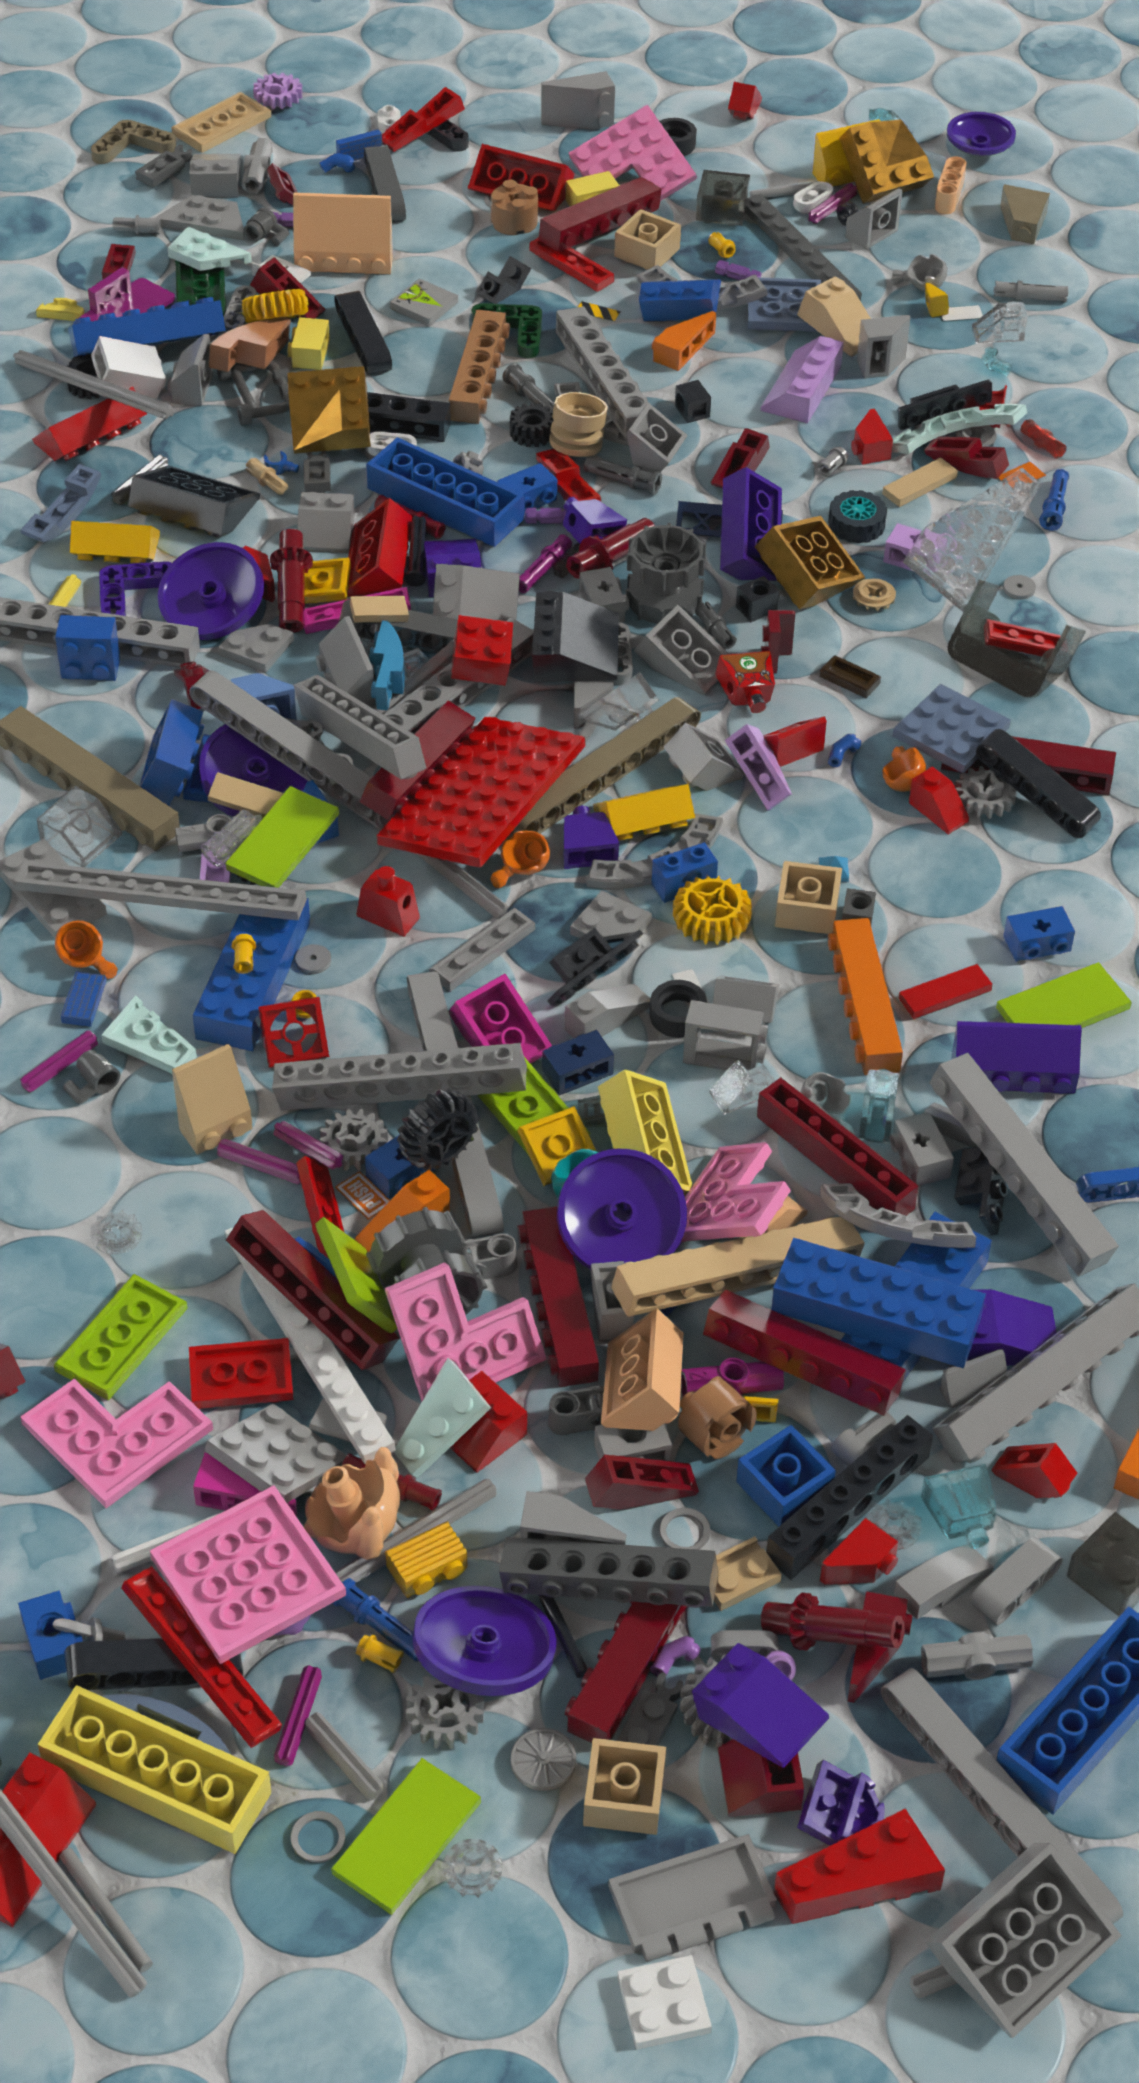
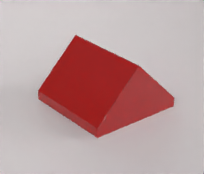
M825 716L803 720L763 735L772 749L779 766L782 767L823 751L827 721Z

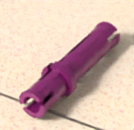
M559 535L550 546L544 547L541 550V555L519 576V592L527 593L552 566H556L561 561V557L572 547V541L567 535Z

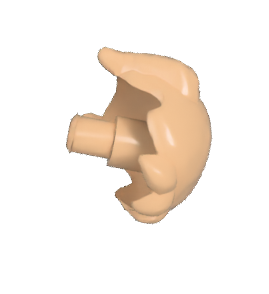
M387 1447L379 1448L374 1459L366 1461L365 1468L359 1469L350 1464L332 1467L323 1474L322 1482L315 1487L312 1496L307 1499L305 1505L307 1521L303 1527L310 1537L317 1539L324 1548L341 1554H356L366 1560L379 1557L384 1547L383 1542L395 1526L400 1505V1493L396 1482L399 1477L398 1465L391 1456L390 1450Z

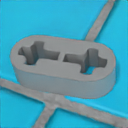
M726 1630L716 1632L711 1636V1656L719 1662L724 1654L726 1656L737 1643L764 1657L772 1651L779 1650L778 1636L770 1631Z

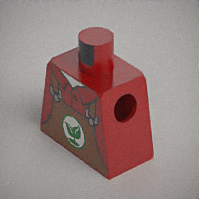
M770 651L720 655L715 675L731 704L735 706L749 705L752 713L764 711L766 703L771 700L775 685Z

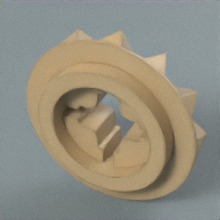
M881 579L862 580L853 589V599L857 601L858 606H865L866 610L873 608L878 612L880 608L888 609L890 604L895 602L896 591L894 587Z

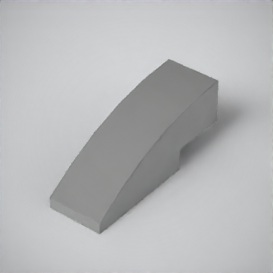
M971 1544L959 1546L926 1561L898 1579L893 1596L908 1599L907 1610L918 1620L937 1605L941 1608L946 1606L990 1574L994 1567Z

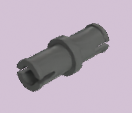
M704 602L700 603L695 609V614L705 624L706 632L714 636L725 650L726 648H732L737 639L727 628L725 619L717 615L709 602H705V604Z

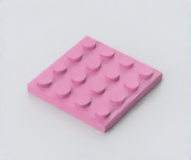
M275 1485L150 1550L151 1559L220 1664L346 1596V1587Z

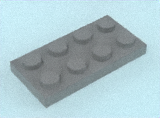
M45 838L0 860V877L54 938L60 927L64 924L77 920L91 923L107 915L106 906L100 899L16 889L14 881L24 861L69 866Z

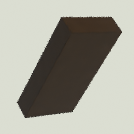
M836 655L820 669L819 677L864 698H867L881 683L880 675Z

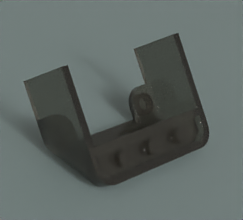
M980 579L948 642V653L954 660L1023 697L1035 698L1066 671L1086 631L1066 625L1055 648L1047 650L1040 662L1018 651L985 644L983 627L986 620L990 619L1001 622L997 615L988 611L1000 586Z

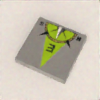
M419 278L390 301V309L430 326L458 303V295Z

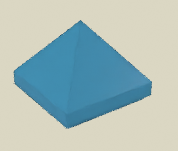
M840 856L819 857V865L842 868L841 882H849L848 858Z

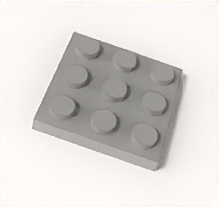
M274 1404L208 1439L204 1450L261 1492L275 1485L286 1503L322 1482L323 1474L332 1467L341 1466L347 1456L333 1444L328 1443L311 1431L310 1428L301 1424Z

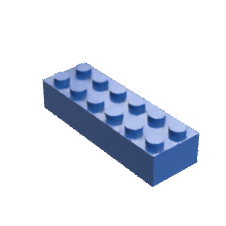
M213 297L198 299L195 305H189V301L177 302L171 305L170 309H165L164 305L149 307L145 313H140L139 309L128 310L122 313L123 316L115 317V313L103 314L96 321H91L90 317L75 319L68 328L74 357L92 354L99 336L152 346L200 338L204 334H209V336L218 335L226 331L221 301H214Z
M398 437L366 464L367 489L391 498L393 501L417 512L423 511L428 514V517L493 547L500 543L525 519L524 494Z
M309 898L306 900L299 920L239 914L193 1013L196 1040L224 1046L229 1044L233 1048L254 1051L261 1035L258 1007L274 1004L310 924ZM239 934H249L256 942V949L253 951V970L246 974H240L233 968L235 951L232 949V941Z
M934 1212L929 1219L955 1222L937 1212ZM973 1231L976 1236L975 1248L939 1247L911 1243L894 1267L970 1289L988 1263L992 1240ZM846 1333L841 1339L845 1343L906 1369L904 1380L921 1358L920 1355Z
M793 1237L773 1287L771 1310L785 1316L964 1369L982 1317L986 1293Z
M1128 1606L999 1748L996 1761L1027 1796L1052 1815L1139 1718L1138 1612Z

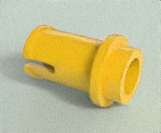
M713 232L709 236V245L714 247L722 258H730L734 255L736 248L732 240L726 239L719 232Z
M239 934L232 941V949L235 951L233 968L240 974H246L253 970V951L256 949V942L249 934Z
M364 1635L356 1649V1655L361 1656V1661L369 1660L393 1674L399 1668L401 1659L404 1656V1652L377 1641V1636L375 1635L370 1637Z

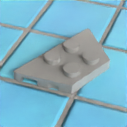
M191 195L156 217L161 219V227L184 231L187 227H191L209 235L239 240L245 239L244 227L237 202L227 201L226 199Z

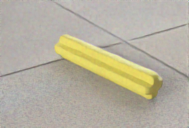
M71 574L66 577L48 605L67 607L81 585V580L77 578V575Z

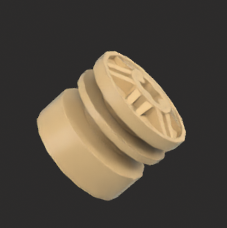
M569 392L556 397L552 417L554 421L551 425L549 438L551 446L558 452L576 457H588L599 453L602 448L603 427L606 423L608 410L606 403L599 397L581 392Z

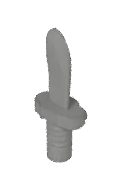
M94 1617L89 1620L88 1625L64 1618L56 1619L53 1622V1627L56 1630L85 1635L88 1641L125 1640L126 1636L123 1631L102 1627L100 1619Z

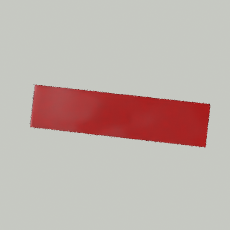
M444 87L419 111L414 112L410 109L382 134V144L388 145V148L395 152L465 110L461 96Z
M554 448L536 453L538 463H541L558 479L557 491L565 502L570 497H575L578 501L592 499L601 501V496L580 476L579 466L568 455L558 452Z

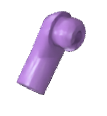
M683 1636L662 1646L650 1667V1671L657 1677L662 1672L666 1673L667 1676L676 1659L683 1656L687 1661L695 1660L700 1654V1646L694 1643V1638L689 1636Z

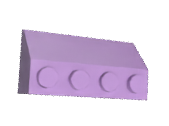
M819 336L795 350L763 402L761 411L808 423L841 368L844 342Z

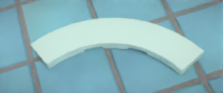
M995 404V409L980 410L979 406L931 418L922 422V427L912 432L911 429H907L894 437L892 453L910 454L921 445L937 437L966 428L995 424L1014 425L1027 414L1026 405Z

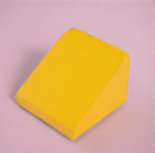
M925 283V301L930 316L947 315L949 313L948 295L931 283Z
M744 1396L756 1410V1421L776 1422L778 1399Z

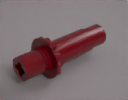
M642 518L601 539L598 535L584 538L580 543L579 552L567 559L568 571L574 578L580 579V572L611 567L613 570L612 563L627 555L629 551V538H634L639 532L643 531L644 526H655L654 523L648 518Z
M285 529L279 534V549L270 555L271 569L277 570L279 627L296 633L304 627L305 573H308L309 568L313 567V557L308 551L303 549V533L297 529Z
M800 1593L792 1604L768 1601L763 1606L761 1612L762 1630L773 1632L776 1635L789 1636L792 1645L797 1650L808 1651L810 1647L815 1646L816 1641L864 1647L899 1648L904 1638V1621L900 1615L818 1605L817 1596H812L811 1593Z

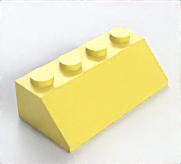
M624 1069L598 1086L601 1098L600 1104L604 1110L608 1126L607 1132L611 1138L613 1149L636 1150L659 1160L676 1177L684 1196H686L693 1185L666 1083Z

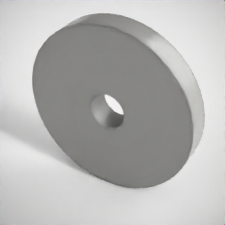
M1013 575L1004 581L1003 589L1009 597L1022 600L1034 595L1036 585L1027 576Z
M306 945L296 953V966L307 974L322 973L331 965V953L326 947L321 945Z

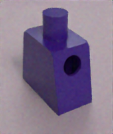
M570 497L564 503V510L567 512L563 526L579 544L588 536L594 537L598 535L601 539L626 526L628 521L622 515L596 499L578 501L575 497Z
M581 805L573 810V815L564 817V869L591 867L593 859L618 861L619 841L605 813H590L587 806Z

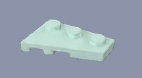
M136 995L101 1035L103 1044L171 1074L172 1069L197 1057L196 1049L173 1028L169 1029L164 1025L154 1011L150 1012L143 1006L142 1000Z
M447 1358L395 1447L396 1451L394 1453L408 1471L417 1478L491 1409L490 1405L451 1359Z

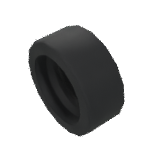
M674 117L659 121L670 137H681L671 139L683 156L690 154L695 149L697 129L693 123Z
M678 979L664 982L658 985L652 992L649 1015L651 1023L657 1031L666 1036L681 1038L685 1035L687 1016H670L661 1010L662 1005L675 1000L688 1003L691 1000L708 1002L705 992L698 985L690 981Z

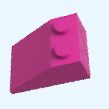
M506 973L457 1000L448 1011L462 1036L472 1047L520 1043L524 1057L532 1064L542 1058L543 1050L552 1046Z

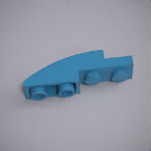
M382 620L380 630L375 631V648L371 647L369 655L370 663L374 664L376 681H373L371 686V697L376 698L377 710H388L392 693H404L405 669L400 638L394 627L388 621Z

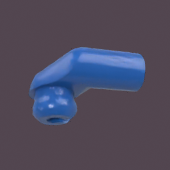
M334 153L319 163L325 173L336 166L342 167L347 173L355 169L354 159L350 155Z
M846 734L831 746L828 764L832 767H839L842 764L844 752L848 749L850 752H856V749L859 750L862 744L861 740L856 738L855 734Z

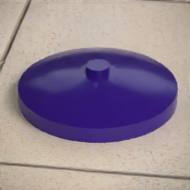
M225 542L202 544L180 555L165 571L158 588V606L166 622L198 627L199 640L217 639L236 631L254 615L262 600L264 579L253 556L242 547Z
M226 724L216 729L210 735L201 751L199 777L207 797L217 772L285 793L290 786L303 791L308 782L301 775ZM213 803L220 811L235 819L254 816Z
M609 1149L586 1158L569 1174L558 1198L557 1223L560 1235L567 1249L581 1264L591 1270V1264L637 1262L651 1259L657 1255L673 1254L685 1232L687 1206L684 1193L676 1177L659 1160L636 1150Z
M488 1586L457 1587L441 1592L429 1599L416 1616L412 1638L413 1648L418 1660L432 1676L457 1690L483 1696L515 1694L539 1683L552 1667L557 1641L550 1620L536 1605L519 1595L504 1593L503 1589Z

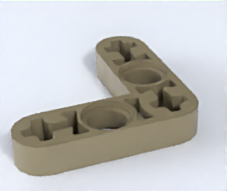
M121 120L92 145L91 155L93 162L106 164L112 161L130 143L159 153H164L165 151L172 153L177 146L176 136L171 132L133 120Z

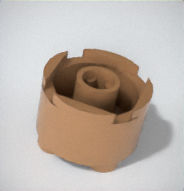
M506 180L502 186L492 192L491 223H493L495 230L507 235H517V231L524 230L525 234L536 228L538 224V191L535 187L517 184L514 180Z
M716 1376L696 1392H688L681 1399L680 1407L682 1411L679 1416L678 1427L681 1433L706 1456L709 1457L711 1455L714 1459H720L740 1447L744 1442L740 1437L746 1428L750 1432L752 1431L757 1413L755 1408L721 1377Z

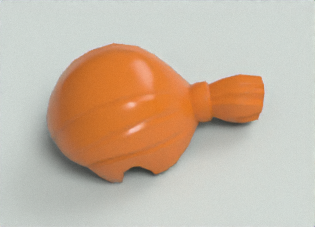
M897 746L892 751L893 760L882 769L883 778L891 789L898 792H906L911 790L912 778L926 770V763L915 747L905 750L903 746Z
M519 831L514 833L510 839L504 841L501 848L504 866L491 875L492 885L495 888L504 887L509 877H512L514 873L531 875L540 872L547 865L550 858V849L545 837L536 831Z
M77 920L60 927L55 937V950L65 964L74 968L93 966L101 975H105L106 979H112L116 976L118 971L116 965L105 960L102 956V936L94 925L86 921Z

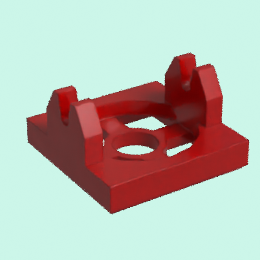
M319 996L258 1007L262 1043L266 1051L269 1068L274 1067L275 1063L310 1061L330 1057ZM295 1009L307 1012L313 1018V1024L304 1025L298 1021ZM286 1011L287 1022L283 1028L270 1031L274 1019L281 1012ZM291 1023H297L303 1029V1035L297 1041H291L286 1037L285 1030ZM315 1033L316 1039L313 1046L303 1053L301 1042L307 1034ZM284 1039L291 1044L293 1055L281 1052L272 1041Z

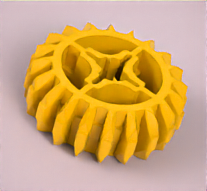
M301 289L254 295L242 301V315L247 323L280 317L293 318L308 312V299L305 291Z
M707 874L705 879L701 880L695 877L693 882L686 881L685 886L679 888L673 900V917L677 929L682 930L684 937L692 935L694 942L700 939L706 945L708 941H713L718 946L721 940L729 944L732 938L739 939L741 932H746L752 918V903L747 890H742L740 883L732 884L731 878L725 881L721 880L720 875L716 879H712Z

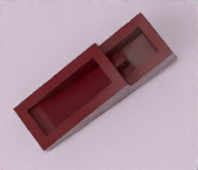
M745 428L738 442H733L711 480V485L723 489V478L745 467L755 472L770 448L768 435Z
M937 437L924 449L925 454L932 459L942 458L956 470L974 476L998 479L1009 466L1005 447H982L980 438Z

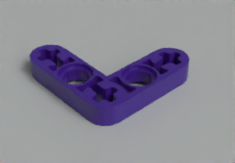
M163 561L109 565L102 568L99 573L101 613L111 614V609H116L115 615L126 616L125 590L159 588L165 571L172 563ZM134 575H145L142 578H133ZM110 578H114L115 583H109ZM110 594H118V595H119V596L114 597V598H108V597H106L107 595H110Z

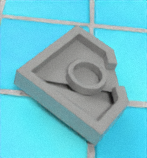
M272 624L236 630L230 633L218 647L219 655L266 673L294 641V633Z
M601 890L570 926V934L580 939L593 928H596L606 942L607 940L623 938L625 941L638 930L642 932L651 922L652 913Z

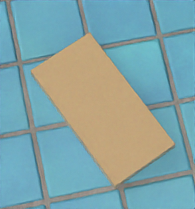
M239 92L171 127L172 133L180 140L203 153L271 117V110Z

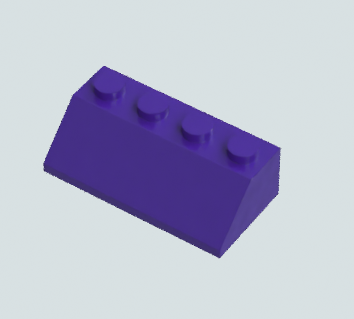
M747 467L723 478L720 570L737 580H755L765 576L769 581H777L775 574L762 560L755 546L773 526L781 525L782 488Z
M957 1021L951 1060L969 1053L998 1092L1075 1094L1080 1075L1081 1025Z

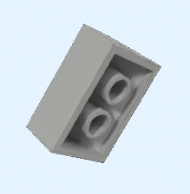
M347 616L319 643L320 655L316 656V664L319 672H324V679L373 708L375 707V698L371 697V686L374 681L373 668L350 616Z

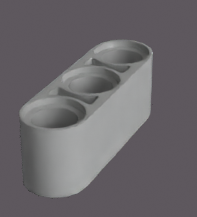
M1031 1537L975 1589L971 1595L970 1603L996 1625H1000L1054 1576L1060 1568L1063 1559L1037 1537Z

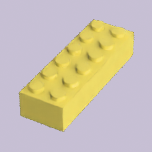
M77 1685L37 1744L40 1757L63 1769L74 1781L233 1854H236L271 1795L269 1771Z

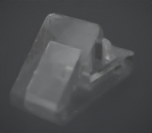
M737 1060L710 1088L709 1094L725 1115L757 1102L759 1092L772 1084L775 1079L764 1064L747 1071L742 1063Z

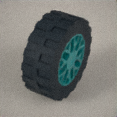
M863 490L842 492L840 495H836L830 503L828 526L834 535L838 536L841 540H846V542H871V540H876L882 535L885 530L886 504L879 496H875L871 492H864Z

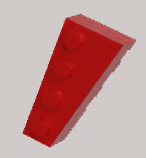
M905 1808L776 1872L773 1893L791 1923L796 1924L839 1914L840 1910L859 1906V1909L874 1906V1902L895 1898V1901L910 1898L913 1893L926 1890L928 1893L940 1891L945 1868Z

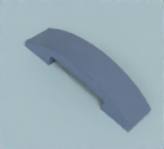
M78 464L64 480L65 490L42 516L34 514L20 530L21 534L41 542L49 541L60 535L71 525V521H75L89 502L99 483L101 472Z
M112 1694L102 1696L230 1754L224 1742L207 1724L178 1706L140 1695Z

